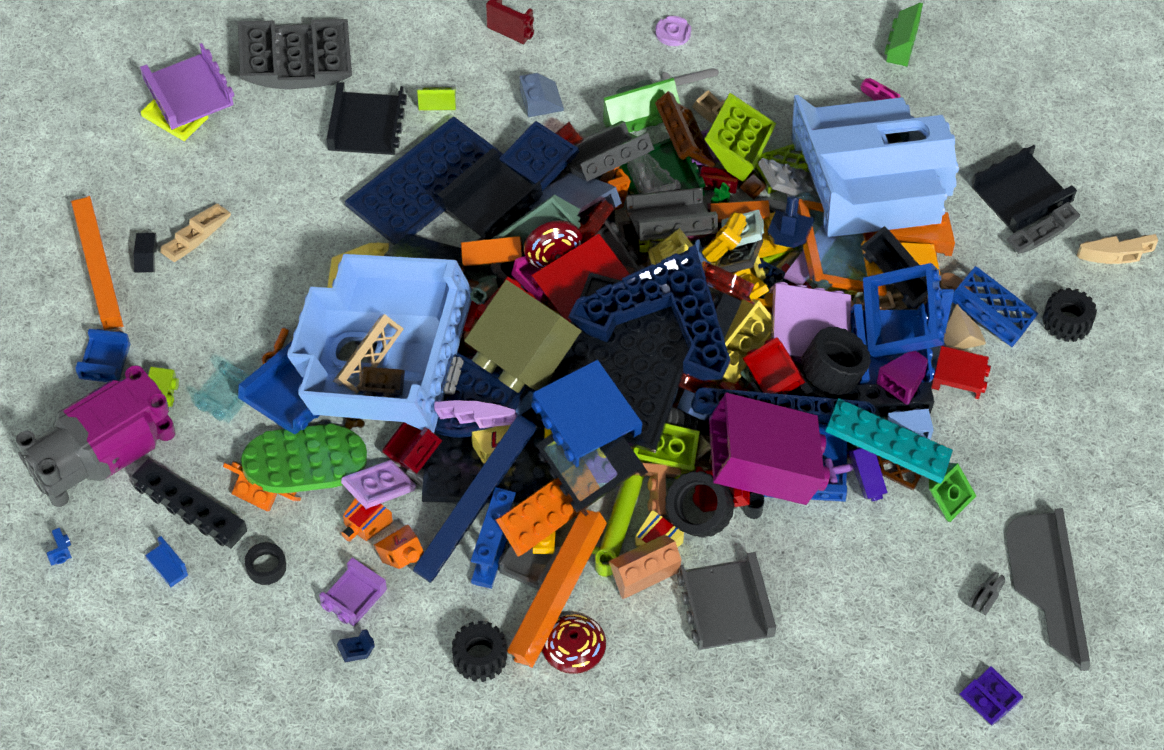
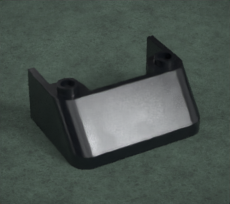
M885 226L861 246V249L865 251L863 256L870 264L874 262L883 273L919 266L917 261ZM926 276L893 283L904 296L902 301L909 309L911 307L916 309L928 300Z

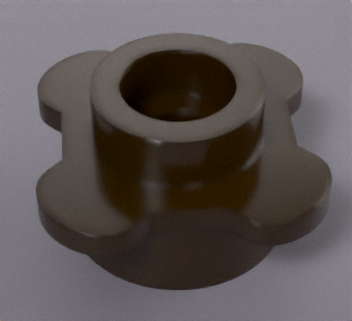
M344 417L346 419L345 428L352 429L353 427L363 428L365 426L363 419Z

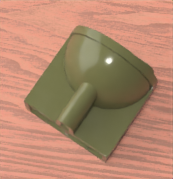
M506 279L464 341L477 350L472 359L473 362L491 374L497 366H500L504 371L498 379L519 393L525 384L535 391L549 384L555 369L581 333V330Z

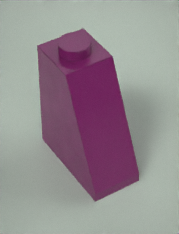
M917 351L907 352L879 369L877 384L907 405L925 376L928 359Z

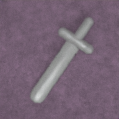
M712 68L675 77L674 80L676 86L715 77L719 74V71ZM667 72L662 73L663 80L670 79Z

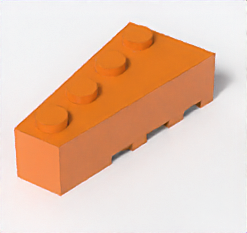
M948 212L942 215L941 224L889 230L900 243L934 244L936 253L952 256L955 240Z

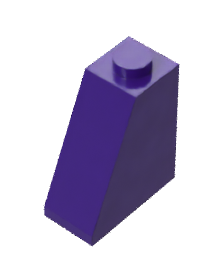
M860 447L847 451L864 498L871 499V502L883 499V494L888 492L876 454Z

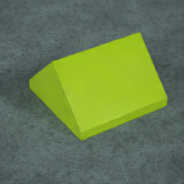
M419 87L417 90L419 110H456V87Z

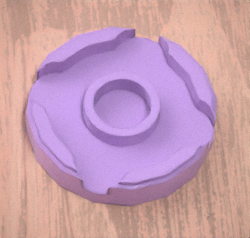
M668 16L666 19L658 21L655 35L665 45L679 46L686 43L691 37V26L684 18Z

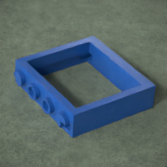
M932 263L863 278L867 345L870 355L875 359L944 345L946 330L942 321L945 314L941 306V300L943 299V293L939 285L941 276L939 275V269ZM926 276L931 334L882 344L878 286Z

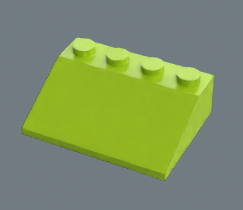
M729 93L707 133L705 141L727 172L744 182L755 168L777 123Z

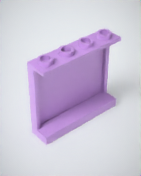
M778 282L769 289V292L773 293L771 338L775 339L778 337L782 341L793 362L801 363L804 352L821 329L839 327L850 331L851 295L844 294L843 291H825L824 288L809 289L805 285L790 286L785 282Z

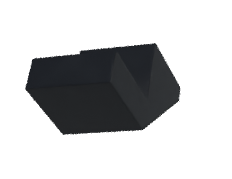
M136 233L133 253L134 273L155 272L156 233Z

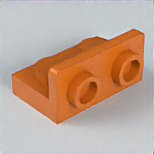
M618 169L615 178L607 182L616 187L622 203L615 207V210L623 208L631 181L622 169Z

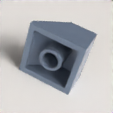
M539 73L519 76L520 93L528 118L564 111L555 81Z

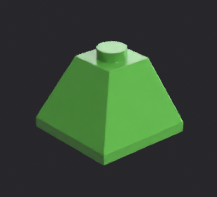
M949 463L941 484L929 479V490L948 522H951L976 497L958 463Z

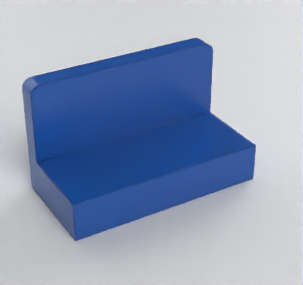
M159 536L157 538L159 546L145 556L171 588L187 577L188 573L184 562L162 536Z

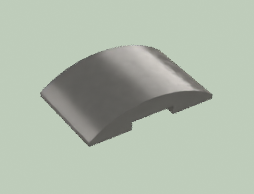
M348 19L311 20V25H275V20L238 21L240 79L259 86L292 90L323 87L352 76Z

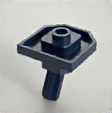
M794 195L787 198L786 212L775 211L768 229V236L774 244L791 248L806 243L814 223V218L801 216L797 213L799 198Z

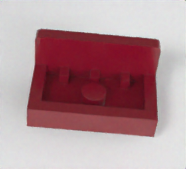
M702 166L700 176L703 177L706 185L703 189L714 191L715 188L720 189L721 184L724 182L729 186L728 192L736 194L738 178L725 169Z

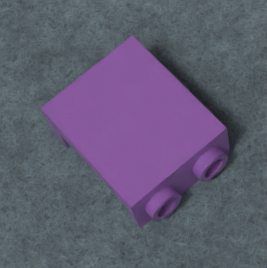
M352 557L347 563L348 570L326 594L321 592L319 596L324 610L337 614L338 619L344 624L349 623L355 626L384 594L387 586L385 579Z

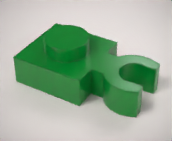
M723 182L720 189L715 188L711 203H729V186Z

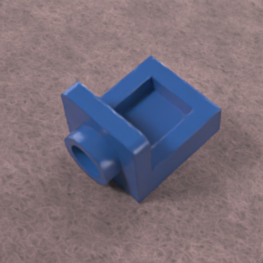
M60 528L52 530L58 548L46 553L51 566L62 564L67 559L72 558L68 549L71 546L67 534L62 535Z

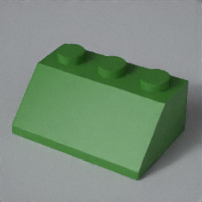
M918 3L899 11L898 18H894L892 24L894 31H890L888 41L891 43L886 44L884 52L887 55L886 62L908 67L919 27L923 3Z

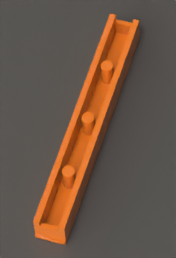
M87 196L73 200L71 203L103 329L109 330L124 327L91 197Z
M586 510L589 513L587 516L581 511L578 514L507 650L509 654L514 655L515 662L533 668L607 525L600 512Z

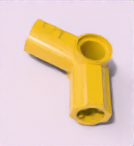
M734 212L731 214L715 238L702 249L704 257L709 262L715 263L728 250H733L742 239L740 235L747 224L746 217L742 213Z

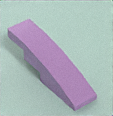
M453 400L439 401L434 404V409L440 419L456 417L460 424L476 422L479 428L511 425L518 416L514 409L479 401Z

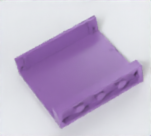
M200 43L202 54L151 73L147 64L140 67L143 80L171 130L234 105L232 99L234 92L231 86L227 87V80L224 74L219 73L220 69L217 62L212 61L213 58L210 50L205 49L202 43Z

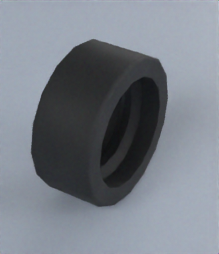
M262 542L248 550L244 564L247 574L253 582L260 585H270L283 577L287 563L283 550L278 545ZM262 555H273L278 559L277 567L269 572L255 571L253 563Z

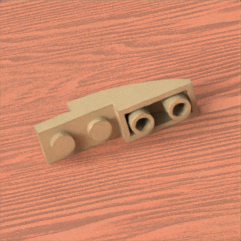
M1156 234L1143 235L1135 239H1125L1119 242L1117 236L1104 237L1092 242L1086 241L1080 244L1077 257L1091 262L1106 264L1140 261L1143 253L1155 250L1158 238Z

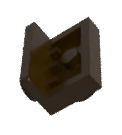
M363 367L362 386H357V391H362L363 396H376V393H382V397L395 398V395H402L405 370Z

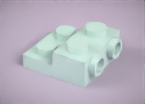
M759 209L743 214L746 217L747 224L740 235L742 239L736 247L762 240L764 221ZM729 218L722 219V227L726 224Z

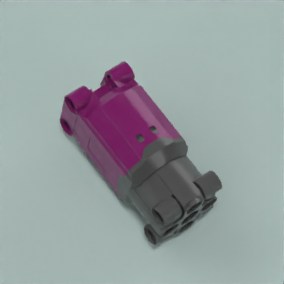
M140 366L129 367L125 372L126 378L124 380L109 381L59 411L53 428L40 436L35 437L31 431H23L17 435L16 442L20 449V452H18L20 459L28 469L39 490L49 497L53 506L62 507L66 505L69 501L67 490L85 479L103 481L154 450L158 439L169 441L174 438L175 428L172 419L168 415L169 407L166 397Z

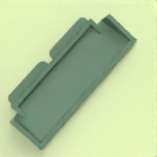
M553 195L492 239L520 236L523 245L521 250L524 251L527 237L533 230L545 223L566 221L574 224L579 229L581 224L579 222L580 217L577 215L581 209Z

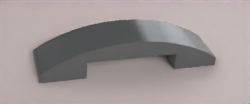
M1067 202L1055 209L1052 216L1025 232L1023 229L1008 237L1006 241L1018 254L1028 252L1058 236L1080 217V214Z

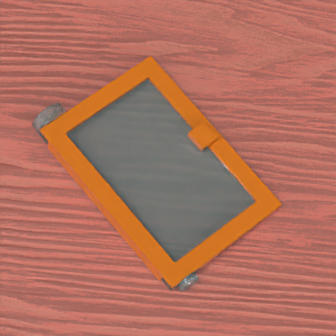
M809 192L798 194L796 196L799 198L797 213L801 216L814 218L807 241L803 244L810 280H813V283L817 284L818 288H824L825 290L829 287H836L864 293L863 278L867 277L861 243L868 241L873 236L872 232L827 237L823 227L824 209L822 203L815 202L814 196ZM885 285L878 286L879 296L886 295Z

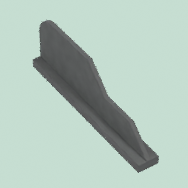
M1063 508L1054 509V513L1018 517L1009 524L1006 531L1014 590L1044 611L1050 647L1078 665L1080 671H1089L1090 658Z

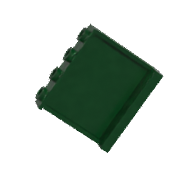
M671 138L654 144V150L619 167L631 180L628 189L630 195L706 187L703 177H698L697 175L699 169L696 162L692 163L690 160L692 157L690 156L684 160L679 158Z

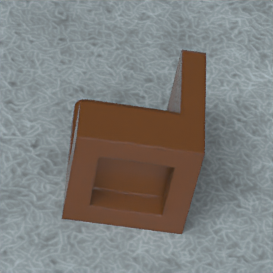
M752 170L744 182L738 181L740 188L753 200L767 187L763 179L754 170Z

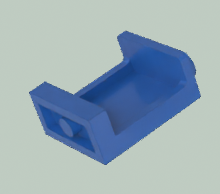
M89 329V341L82 362H77L75 368L79 379L100 382L119 381L130 348L128 334L121 331L112 332L103 329Z

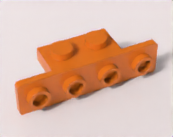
M232 461V464L224 463L223 465L224 468L239 474L231 494L265 511L271 510L277 494L292 501H300L302 498L296 495L297 492L271 493L264 491L261 486L252 485L243 474L242 464Z

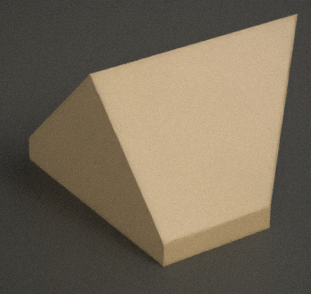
M956 304L944 334L945 346L962 350L985 345L986 341L979 326Z

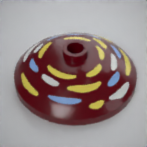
M551 221L537 227L530 233L524 244V254L527 261L533 267L542 269L583 244V237L580 230L574 224L566 221Z
M577 613L564 614L559 616L542 649V653L547 662L561 672L569 674L583 673L594 668L603 658L606 650L605 633L594 619L586 615ZM576 635L577 638L572 639L570 636Z

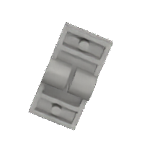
M762 158L759 161L758 165L772 189L784 192L787 198L794 195L802 200L821 203L809 172H805L800 168H793L788 164L777 163L774 160Z

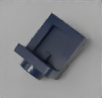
M367 629L362 630L358 637L340 639L337 643L344 662L367 659L375 647L374 640Z

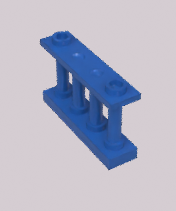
M495 487L471 558V562L477 563L471 579V584L490 589L493 587L500 566L498 561L502 553H504L508 541L496 519L511 509L516 492Z

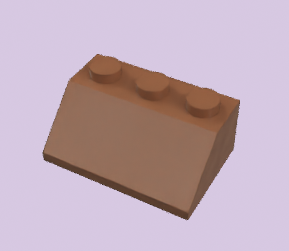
M664 534L609 561L621 598H628L679 573L681 557L676 542Z

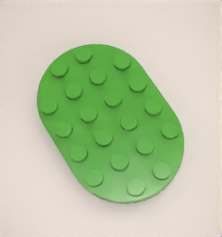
M335 424L307 426L297 434H293L286 429L266 431L264 434L254 438L245 447L241 458L242 471L245 478L252 485L261 486L264 491L271 493H293L334 488L343 485L341 483L342 477L364 470L367 462V449L359 435Z

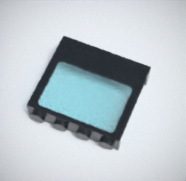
M553 433L536 444L540 450L537 455L544 464L548 462L551 467L548 471L555 480L559 478L562 483L559 485L565 496H571L573 501L570 503L577 513L581 511L585 516L589 514L586 511L587 507L637 472L641 477L648 473L623 436L579 458L578 467H575L572 461L569 462L562 446H558L554 441Z

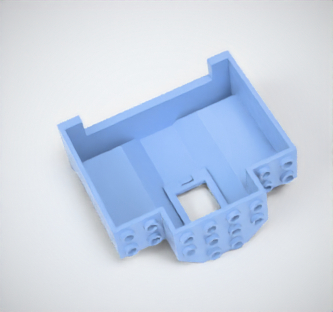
M794 95L791 140L795 151L803 152L824 209L823 227L827 237L876 232L884 226L892 230L941 224L942 215L945 214L944 201L947 200V196H953V190L956 187L955 176L959 170L954 147L955 136L951 134L949 123L945 121L943 115L914 118V116H911L909 105H906L903 97L815 108L799 95ZM899 133L902 142L889 144L885 134Z
M343 254L342 260L338 264L336 279L333 280V288L310 287L305 297L303 311L299 315V323L294 331L291 347L288 349V358L299 374L304 377L302 384L299 386V396L313 415L405 422L420 430L426 427L434 433L439 417L434 409V404L444 399L443 387L447 383L445 380L449 367L452 366L450 364L451 359L454 356L456 357L472 301L470 293L473 291L456 260ZM383 314L387 315L404 329L376 367L405 370L402 395H395V398L382 397V393H376V396H363L362 391L355 394L343 384L338 386L333 382L347 362L338 360L341 348L348 342H361L380 316ZM387 324L384 328L385 337H392L397 330ZM382 341L374 342L377 343L375 353H380L383 348ZM361 362L362 370L363 367L372 366L371 363ZM359 373L351 374L347 379L355 387L360 382Z

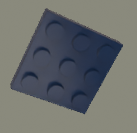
M535 121L500 157V161L532 185L539 181L543 191L576 157L579 149L541 123Z

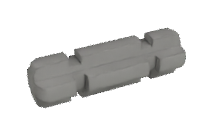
M454 356L451 359L450 364L452 366L449 367L445 380L447 383L443 387V391L447 395L455 393V386L458 383L461 372L459 369L463 365L461 357Z

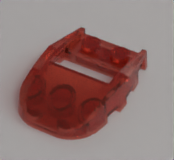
M605 197L591 211L588 222L585 225L580 223L581 227L579 230L583 237V243L598 233L614 209L613 204Z

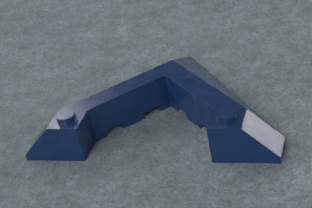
M696 244L689 247L685 252L676 253L661 260L656 265L652 264L628 275L616 284H609L596 290V293L590 296H583L577 299L568 316L572 322L588 335L608 342L616 325L671 306L689 348L683 361V373L700 380H718L723 378L730 364V356L727 352Z

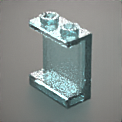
M222 360L218 365L219 374L202 394L196 392L194 399L195 405L199 410L211 413L219 421L224 420L230 423L245 404V402L238 399L239 384L250 375Z

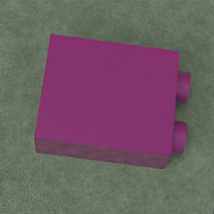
M730 393L724 394L709 418L713 483L803 505L809 503L817 490L824 491L830 478V469L827 466H823L822 459L826 447V436L819 432L817 415Z

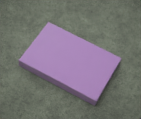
M392 460L344 476L341 480V483L366 509L413 492L416 488V484Z

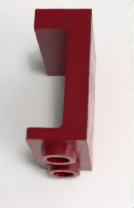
M489 0L486 3L487 28L523 45L528 39L530 40L533 37V9L529 8L525 14H522L502 5V0Z
M403 422L382 449V453L394 463L417 474L442 440L426 427L420 430Z

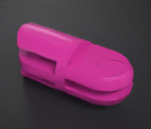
M871 78L864 79L860 85L861 91L874 101L900 98V94Z

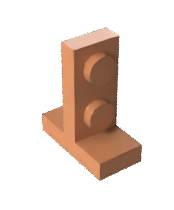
M642 463L648 471L644 476H650L647 484L650 491V499L647 505L648 511L651 513L653 510L660 516L666 515V478H674L681 475V469L661 464Z

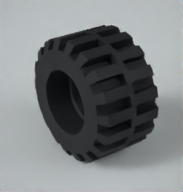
M1066 288V290L1059 289L1058 292L1052 293L1043 314V324H1045L1046 330H1050L1049 334L1051 336L1056 335V339L1060 340L1063 338L1065 342H1069V339L1076 342L1078 338L1082 340L1085 338V335L1087 336L1090 333L1096 318L1097 309H1095V302H1092L1093 299L1090 296H1086L1087 293L1084 291L1081 293L1079 289L1071 290V288ZM1062 312H1070L1077 317H1068Z
M478 621V624L470 622L468 627L462 626L461 632L457 631L455 639L452 641L453 663L457 667V672L459 674L463 673V677L467 680L469 677H472L474 682H477V679L485 682L487 677L492 680L495 678V673L499 675L502 672V668H505L507 660V642L503 632H500L497 626L492 627L490 622H487V624H483V621ZM476 645H485L492 650L487 656L481 658L473 657L468 653Z

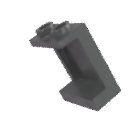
M508 543L507 552L502 553L498 561L500 573L539 590L561 548L557 546L553 554H533V548H531L523 555L517 556L511 544Z

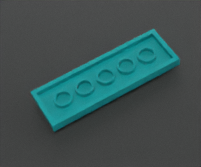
M839 398L825 432L940 484L944 480L953 452L948 447Z

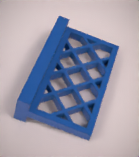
M977 266L971 270L954 291L952 300L954 304H958L963 311L1011 347L1016 344L1039 314ZM976 274L980 277L982 282H975L973 275ZM964 286L972 287L973 293ZM977 287H984L985 293H978ZM989 287L996 289L998 294H991ZM980 298L987 299L989 305ZM993 299H1000L1001 305H994ZM1005 299L1013 302V306H1007ZM997 311H1003L1004 316ZM1009 311H1015L1017 318L1010 317ZM1021 311L1026 312L1031 317L1023 318ZM1013 323H1019L1020 328H1018Z

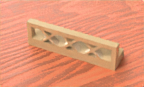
M383 314L380 316L333 382L338 386L343 384L357 394L359 392L357 391V386H362V358L370 357L371 367H377L404 329L387 315ZM387 324L397 330L392 337H385L384 328ZM382 341L383 350L381 353H373L372 345L374 342ZM359 373L360 382L355 387L347 379L351 374Z

